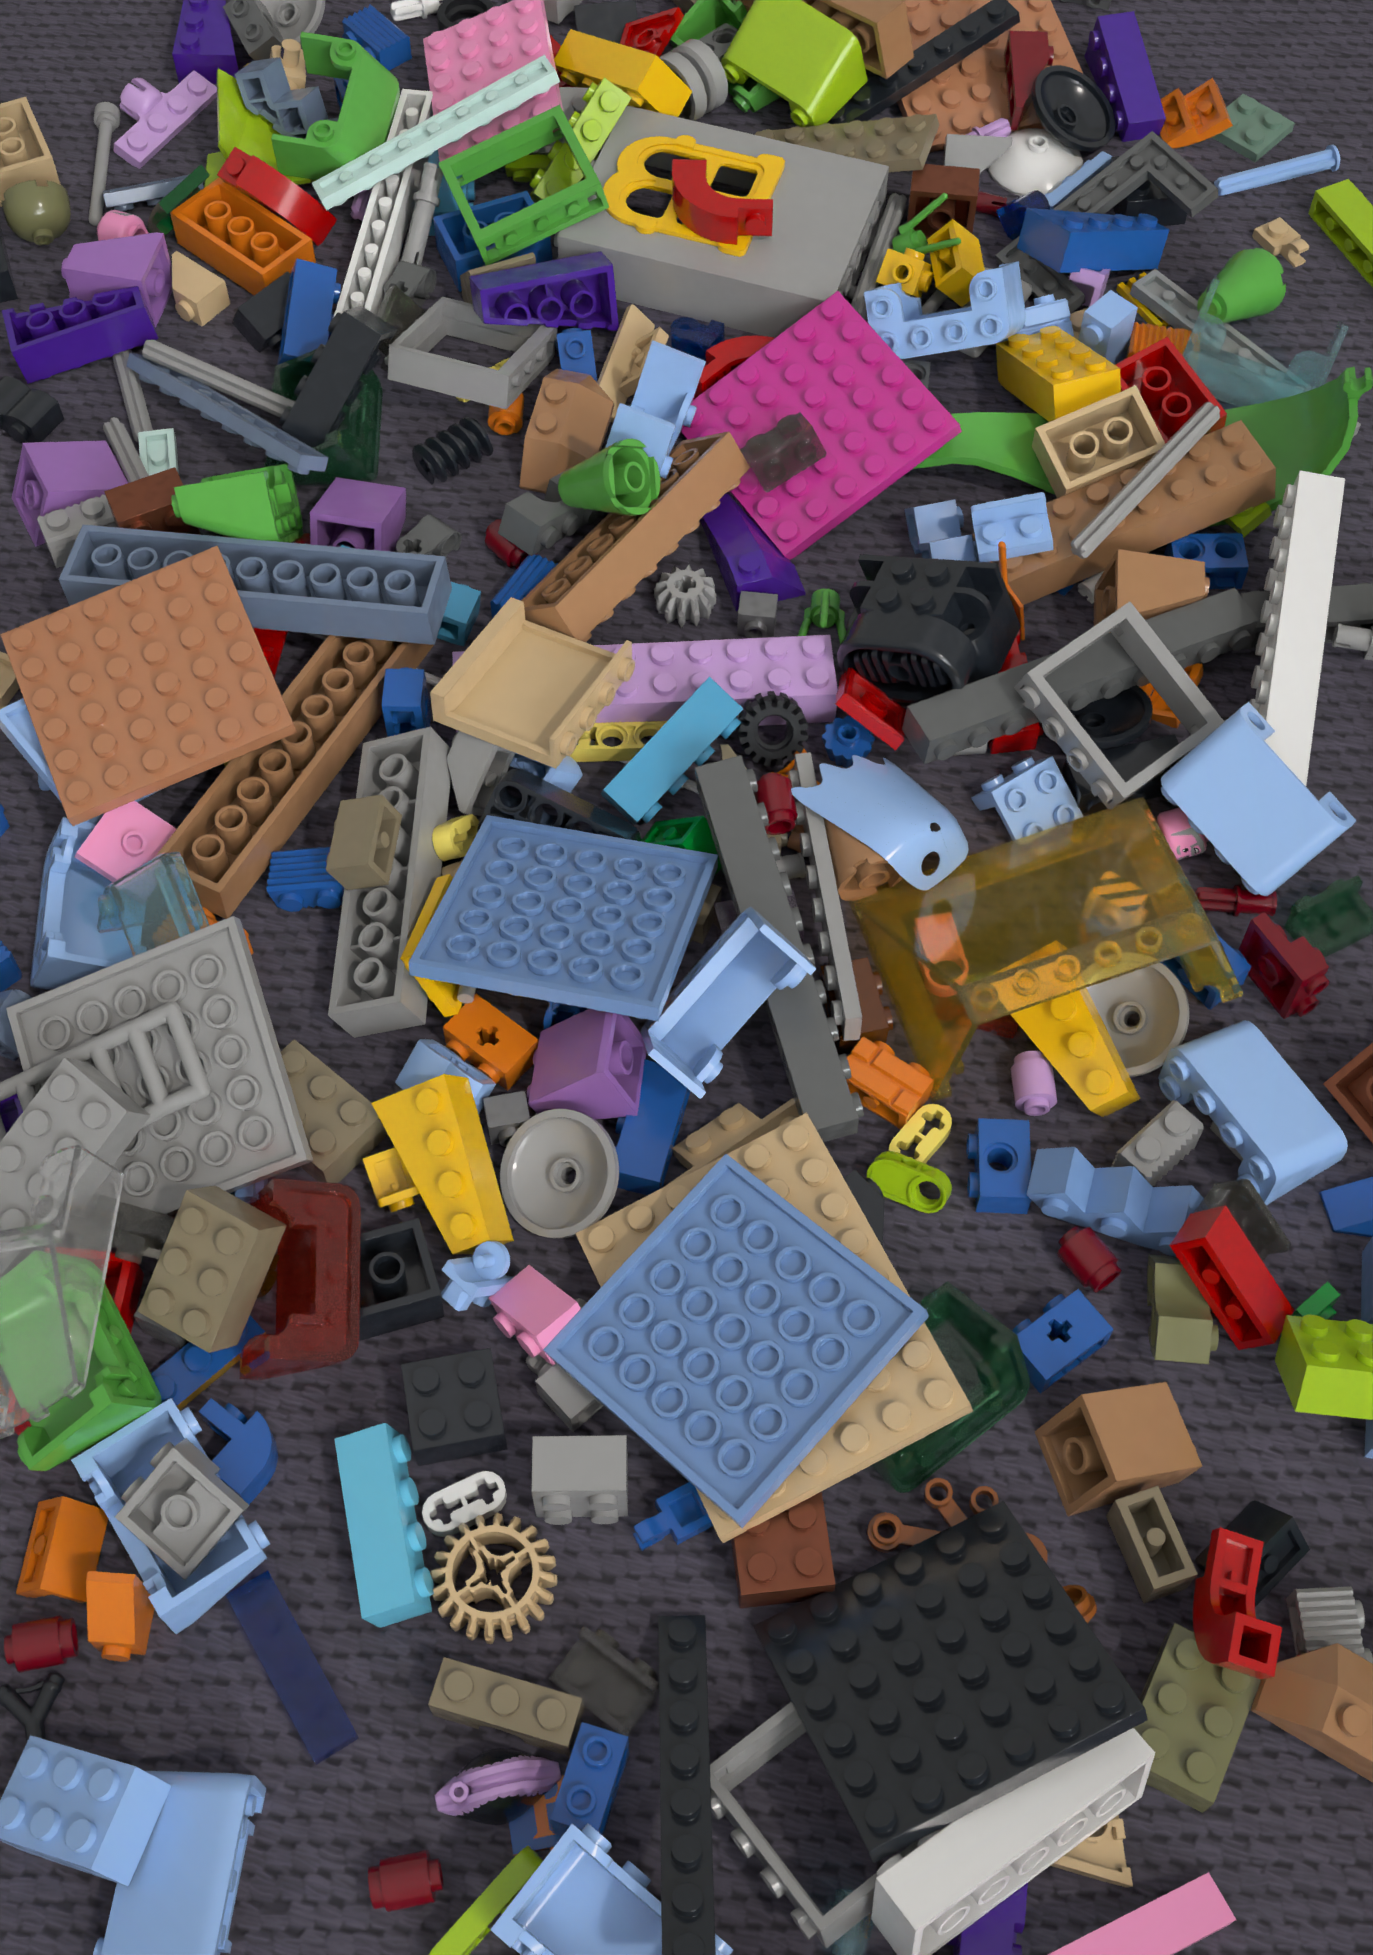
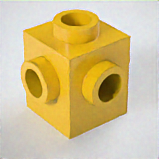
M906 247L903 254L888 248L876 282L882 285L901 283L902 290L906 295L921 298L922 293H926L932 283L933 272H930L932 265L923 261L925 254Z

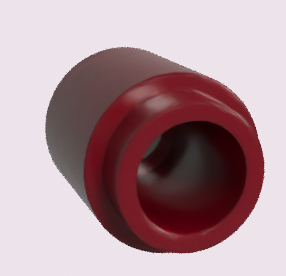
M497 519L486 529L485 545L508 567H515L517 569L529 554L498 534L502 519Z
M768 773L761 776L759 781H757L758 791L753 793L756 802H763L766 807L769 819V826H765L766 833L780 835L790 832L795 828V820L798 817L795 798L791 791V788H793L791 780L779 773Z
M1076 1226L1065 1233L1058 1242L1061 1248L1057 1256L1084 1287L1089 1286L1095 1293L1111 1284L1122 1271L1116 1264L1118 1261L1116 1256L1091 1227L1081 1230Z
M61 1615L13 1624L12 1634L4 1637V1652L7 1664H15L17 1671L21 1673L66 1664L67 1658L77 1657L79 1654V1644L74 1618L63 1619Z
M423 1850L380 1859L379 1865L368 1867V1884L373 1908L385 1907L387 1912L434 1903L436 1901L435 1891L444 1889L440 1859L431 1860L429 1851Z

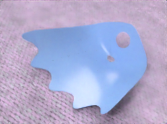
M852 755L853 765L850 768H839L821 763L819 765L823 779L821 784L808 788H791L792 795L803 805L873 849L900 876L917 889L924 891L937 885L965 860L969 851L968 842L956 818L949 810L909 775L884 757V765L857 755ZM937 823L941 829L937 832L934 830L932 832L930 824ZM930 852H937L940 858L937 869L931 875H923L921 865L925 856Z

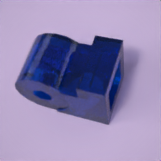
M1034 190L1017 197L996 210L1003 228L1011 240L1020 236L1027 208L1050 210L1049 202L1042 192Z
M680 317L674 320L670 326L671 347L706 361V350L725 341L724 323L711 320L707 326L700 324L692 317Z

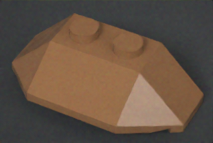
M555 369L543 378L524 440L519 485L521 489L546 494L551 478L601 451L614 409V402L591 375Z
M1338 1643L1277 1662L1275 1677L1261 1679L1251 1711L1373 1782V1664Z

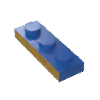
M249 1316L239 1343L236 1346L208 1353L189 1342L151 1374L160 1392L162 1403L172 1398L179 1410H181L266 1339V1332Z

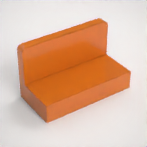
M65 1496L38 1502L16 1594L31 1598L55 1595L79 1603L87 1602L88 1571L97 1570L108 1517L104 1510Z

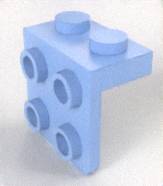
M1032 756L1027 757L1011 766L1014 773L1003 778L1002 774L988 779L981 784L983 791L971 797L975 806L980 811L992 807L996 808L1020 856L1025 859L1037 856L1085 825V818L1078 808L1053 756L1034 761Z

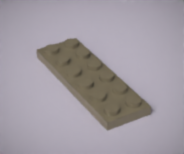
M916 114L910 117H885L879 120H855L849 123H825L819 126H795L779 130L766 129L756 132L755 135L889 166V172L923 170L939 128V121L936 114Z

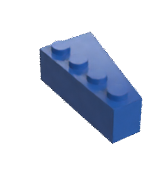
M1027 208L1017 248L1058 273L1080 272L1081 268L1094 271H1102V269H1111V271L1158 269L1169 229L1158 224V218L1149 214H1139L1138 217L1122 214L1110 215Z

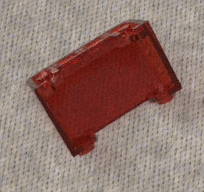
M274 1178L247 1203L287 1225L277 1248V1255L280 1257L277 1263L276 1335H256L246 1342L240 1355V1379L265 1380L341 1364L354 1355L359 1345L361 1231L359 1197L349 1186L339 1183Z

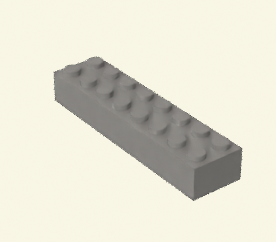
M432 727L363 743L356 798L383 795L402 815L389 885L346 890L344 888L328 1016L354 1038L424 1025L426 1023L427 993L415 977L409 975V971L400 958L436 878L441 877L442 860L439 859L434 850L432 834L436 826L447 821L451 775L446 758L451 748Z

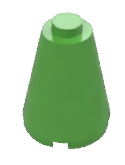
M1262 248L1244 249L1234 254L1199 297L1197 309L1200 317L1208 324L1218 325L1263 316L1276 309L1282 302L1286 292V284L1283 285L1281 277L1284 271L1280 262L1273 254Z
M636 439L620 440L564 471L559 478L558 491L563 502L570 507L630 516L642 515L651 509L648 508L651 501L657 499L660 492L658 464L654 456L648 457L643 450L646 446L641 441Z

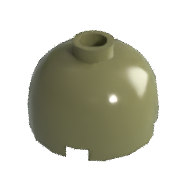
M36 180L16 184L5 191V200H1L7 225L18 237L34 242L37 245L52 243L54 239L60 237L67 230L71 220L68 192L62 185L52 181H47L48 187L37 186Z

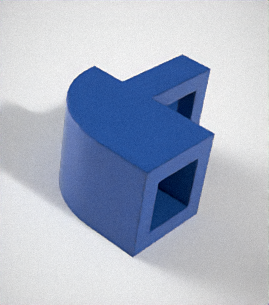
M210 1398L198 1412L205 1424L228 1442L212 1462L220 1468L218 1475L221 1480L246 1503L250 1504L268 1484L275 1472L278 1461V1449L275 1438L266 1420L258 1411L248 1420L232 1404L227 1403L222 1407Z

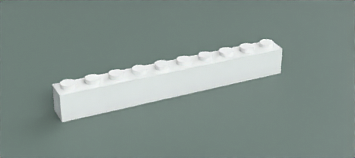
M402 89L387 141L433 116L432 91ZM428 157L421 158L408 165L398 174L388 176L376 183L372 188L334 316L338 312L342 314L343 311L363 306L382 319L388 300L384 296L383 287L398 265L416 202L413 200L414 192L419 190L424 169L423 165L427 162Z

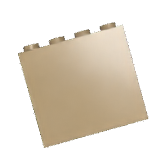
M511 597L430 692L433 721L556 769L566 756H570L574 752L577 742L586 730L592 729L597 715L604 706H609L612 703L616 691L624 681H629L635 669V661L632 659V642L626 640L616 654L525 620L524 602Z

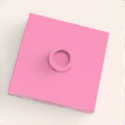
M132 801L106 812L74 857L144 902L158 882L151 861L176 831V828L138 802Z

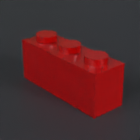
M1226 1205L1191 1213L1169 1246L1238 1350L1275 1344L1283 1330L1286 1315L1291 1316L1294 1312L1293 1307Z

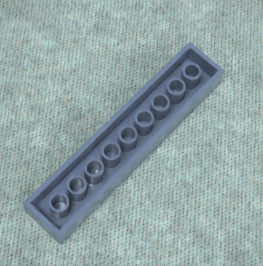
M84 524L80 529L59 578L61 587L71 606L218 545L253 628L435 645L452 590L445 556Z

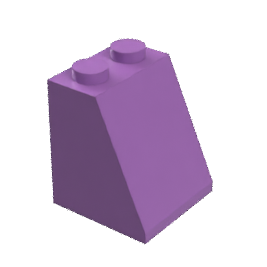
M155 232L74 244L68 258H65L62 262L61 272L63 278L66 279L70 298L77 297V299L89 301L92 300L95 293L138 286L156 328L173 291L172 265L164 233Z
M106 441L23 443L12 500L36 547L45 543L37 521L39 515L44 517L46 513L49 514L60 508L66 509L67 506L72 507L74 503L79 505L81 501L84 502L87 499L95 498V496L100 498L102 494L105 495L104 491L127 484L128 481L120 468L116 455H113Z
M336 477L310 511V544L333 547L344 545L356 549L394 552L406 518V488Z
M587 1009L541 1031L538 1049L533 1054L534 1072L532 1083L527 1088V1101L530 1108L536 1114L552 1109H569L584 1113L595 1120L626 1117V1115L637 1116L644 1059L646 1060L647 1050L641 1033L631 1019L626 1015Z

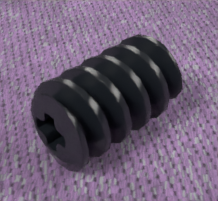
M465 417L460 420L459 424L450 425L447 431L442 430L437 433L436 437L427 438L424 444L415 445L412 450V457L419 472L433 485V476H436L441 482L447 481L445 469L453 476L459 474L457 463L464 469L470 468L468 456L475 462H480L482 460L480 449L487 456L493 454V447L484 427L477 420Z

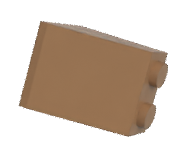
M1118 549L1095 584L1094 626L1128 602H1131L1144 620L1205 599L1210 587V580L1208 577H1205V562Z
M1167 1382L1081 1394L1035 1431L1067 1516L1114 1503L1117 1499L1155 1486H1159L1160 1489L1179 1483L1202 1467L1196 1448L1192 1443Z

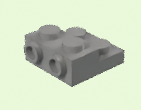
M187 1438L175 1446L168 1442L150 1461V1464L155 1469L146 1480L140 1476L128 1487L121 1496V1499L126 1504L115 1516L118 1521L184 1580L196 1570L233 1526L234 1522L249 1507L248 1503L216 1476L220 1468Z

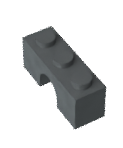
M562 473L549 480L544 500L539 499L528 491L505 505L498 534L530 556L537 554L545 548H551L557 541L567 535H573L577 529L587 523H593L601 513V511L570 507L563 502L558 491V482Z

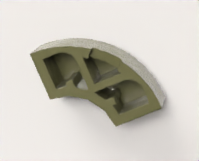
M1148 1254L1147 1306H1152L1148 1336L1154 1359L1209 1364L1210 1351H1216L1218 1347L1219 1330L1218 1326L1213 1324L1208 1303L1176 1256Z

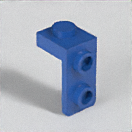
M570 328L556 334L555 347L561 369L589 374L597 382L591 330L582 331L581 328Z

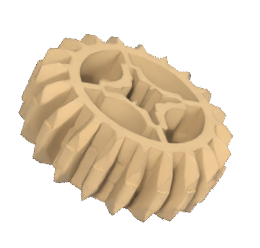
M498 1512L493 1517V1525L486 1526L484 1517L478 1515L476 1517L477 1529L470 1531L465 1523H461L458 1526L462 1537L460 1540L446 1535L444 1542L451 1551L450 1553L445 1551L436 1552L434 1558L443 1567L436 1568L430 1572L433 1581L440 1584L433 1589L434 1594L432 1597L434 1600L444 1601L438 1607L439 1614L442 1618L453 1615L450 1626L455 1632L462 1629L468 1622L466 1636L469 1640L473 1641L478 1636L480 1628H483L487 1644H493L495 1630L502 1629L505 1641L510 1642L513 1640L511 1626L518 1624L522 1633L527 1634L530 1632V1626L526 1619L527 1615H530L537 1621L544 1619V1612L537 1605V1602L544 1605H551L553 1603V1594L544 1588H552L558 1583L557 1575L547 1572L556 1566V1560L554 1556L544 1555L549 1549V1543L546 1539H539L533 1542L537 1535V1529L533 1525L520 1533L521 1520L516 1516L511 1519L508 1527H505L503 1516ZM505 1544L516 1548L519 1552L515 1554L511 1551L503 1556H496L491 1554L485 1545ZM471 1554L477 1566L474 1575L465 1581L467 1586L456 1592L458 1570L466 1557ZM483 1561L490 1570L496 1569L497 1575L502 1570L501 1577L504 1593L498 1585L492 1586L491 1580L486 1585L487 1577ZM531 1564L533 1572L530 1586L518 1602L514 1597L511 1585L522 1574L521 1569ZM484 1599H493L505 1610L483 1612L467 1604L472 1601L478 1603Z

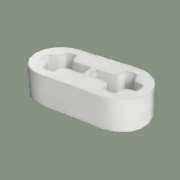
M482 1471L432 1494L423 1505L422 1515L425 1526L432 1534L446 1537V1535L451 1536L460 1532L458 1526L461 1523L467 1524L468 1527L475 1525L478 1515H482L484 1519L495 1515L502 1510L506 1503L507 1493L504 1482L499 1475L489 1471ZM481 1484H486L489 1489L497 1487L498 1490L493 1493L494 1501L492 1503L486 1504L483 1499L467 1503L468 1500L479 1495L478 1486ZM444 1503L447 1509L462 1504L463 1507L450 1514L452 1520L450 1523L444 1525L440 1519L432 1521L431 1518L437 1514L436 1506Z

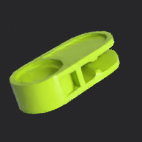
M886 1151L880 1153L867 1170V1178L872 1179L879 1186L884 1197L928 1214L938 1212L943 1208L951 1195L952 1185L944 1172L898 1152ZM925 1181L934 1183L940 1190V1197L933 1200L927 1199L921 1194L919 1184Z

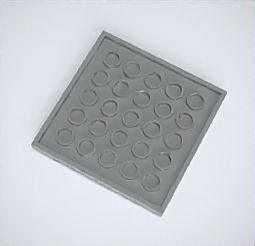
M235 916L229 917L6 1008L22 1069L25 1071L168 1002H176L181 1007L211 1088L210 1094L207 1097L139 1130L66 1226L72 1249L84 1250L177 1214L185 1192L188 1189L217 1186L231 1193L313 1161L241 919ZM165 1023L146 1032L168 1095L190 1086L168 1024ZM130 1041L108 1050L122 1091L142 1108L152 1104ZM92 1058L89 1059V1060H87V1061H85V1062H89L91 1065L94 1066V1063H93V1061H92ZM47 1080L33 1086L36 1094Z

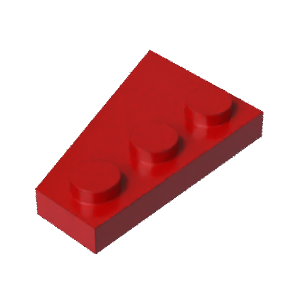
M675 7L626 23L620 44L660 57L684 15L679 7Z

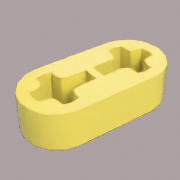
M468 814L455 817L434 828L432 841L439 859L448 861L466 855L478 833L479 820L476 816Z
M938 1104L922 1106L892 1139L888 1151L900 1153L899 1148L906 1151L915 1142L918 1145L915 1149L914 1158L926 1164L950 1134L952 1126L950 1113ZM934 1118L940 1120V1130L934 1127L926 1136L921 1134L925 1127V1119L927 1121H932Z

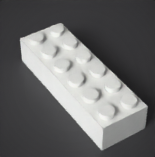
M1132 1728L957 1819L947 1827H942L921 1838L917 1844L918 1848L904 1858L901 1854L894 1855L878 1869L871 1920L897 1955H932L1139 1800L1143 1795L1155 1752L1139 1733Z

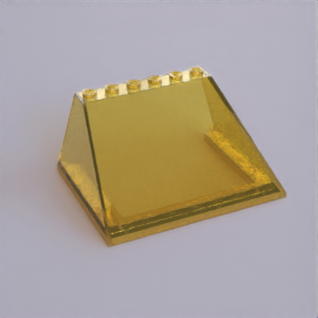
M1144 797L1117 805L1113 809H1105L967 856L955 870L929 890L917 889L903 878L891 888L889 884L876 887L877 891L873 895L857 901H848L916 1063L923 1066L929 1072L930 1078L934 1080L930 1094L932 1102L952 1096L949 1081L954 1072L956 1075L964 1073V1064L961 1058L980 1024L1177 956L1180 957V963L1195 992L1203 990V987L1206 985L1214 986L1220 991V998L1223 1003L1243 995V991L1224 949ZM937 867L923 871L922 873L926 876L931 875L935 872Z

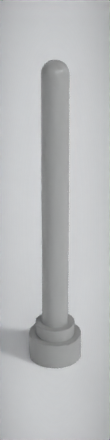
M110 102L98 103L94 110V123L99 129L88 218L89 223L93 226H98L103 216V191L106 189L112 132L120 125L121 112L116 105Z

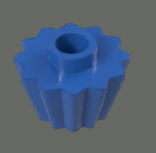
M846 716L844 719L835 718L833 723L825 726L826 732L822 734V740L829 759L835 761L836 766L842 765L844 768L853 765L852 755L866 758L871 752V746L875 741L871 731L851 716Z

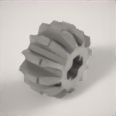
M689 564L685 570H680L673 566L671 574L662 572L659 583H656L654 588V598L656 599L658 614H665L667 624L677 618L681 628L686 623V620H690L697 627L700 617L709 619L711 609L716 604L717 594L715 593L713 578L706 577L703 568L695 572L692 571Z

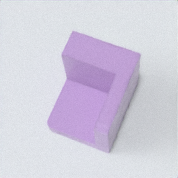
M1081 268L1080 272L1070 274L1069 280H1072V283L1085 295L1086 302L1082 305L1090 307L1103 296L1111 269L1094 271Z

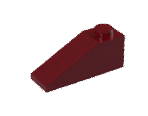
M1009 31L1004 51L1011 130H1017L1033 101L1032 85L1035 78L1047 66H1052L1054 48L1049 46L1048 32Z

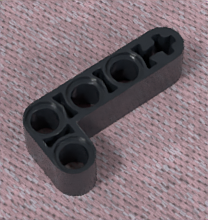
M512 769L501 779L493 790L477 827L478 832L487 815L581 831L577 826V822L582 821L591 826L594 834L601 835L604 832L607 834L606 836L641 841L639 831L632 824L522 769ZM511 785L518 788L522 798L513 797L508 792L507 786ZM547 803L555 807L558 815L552 816L547 814L542 808V804Z

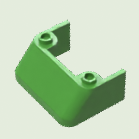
M301 32L300 39L307 73L349 80L338 122L331 120L314 122L307 131L306 139L272 134L271 141L278 171L281 174L318 180L387 142L400 97V89L397 78L356 41Z

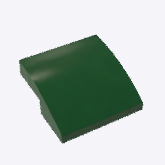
M202 165L198 166L153 208L148 220V234L159 232L164 233L165 236L174 228L170 212L200 191L198 186L210 176Z

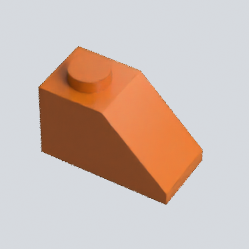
M88 1571L87 1573L88 1642L98 1651H102L101 1657L104 1659L126 1662L130 1660L131 1654H146L154 1607L148 1598L151 1595L136 1574Z

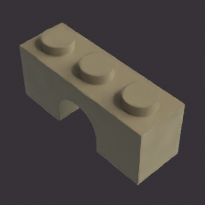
M446 1657L443 1658L428 1703L433 1716L479 1729L480 1726L499 1729L521 1738L526 1744L569 1757L571 1756L584 1713V1703L581 1697Z

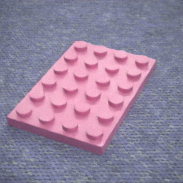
M513 0L501 6L492 7L487 12L470 19H464L452 27L436 31L430 36L423 38L430 91L433 92L431 101L433 116L543 55L546 56L556 70L544 0ZM557 83L543 94H537L528 99L518 108L508 110L497 116L489 124L479 126L468 132L460 140L450 142L439 148V161L450 158L559 104L563 110L559 84Z

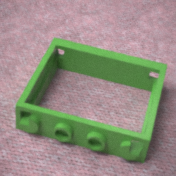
M560 104L438 163L485 265L495 263L609 208L602 185ZM564 137L585 179L480 229L461 186ZM596 195V199L588 202L587 198ZM495 243L496 247L488 251L485 247Z

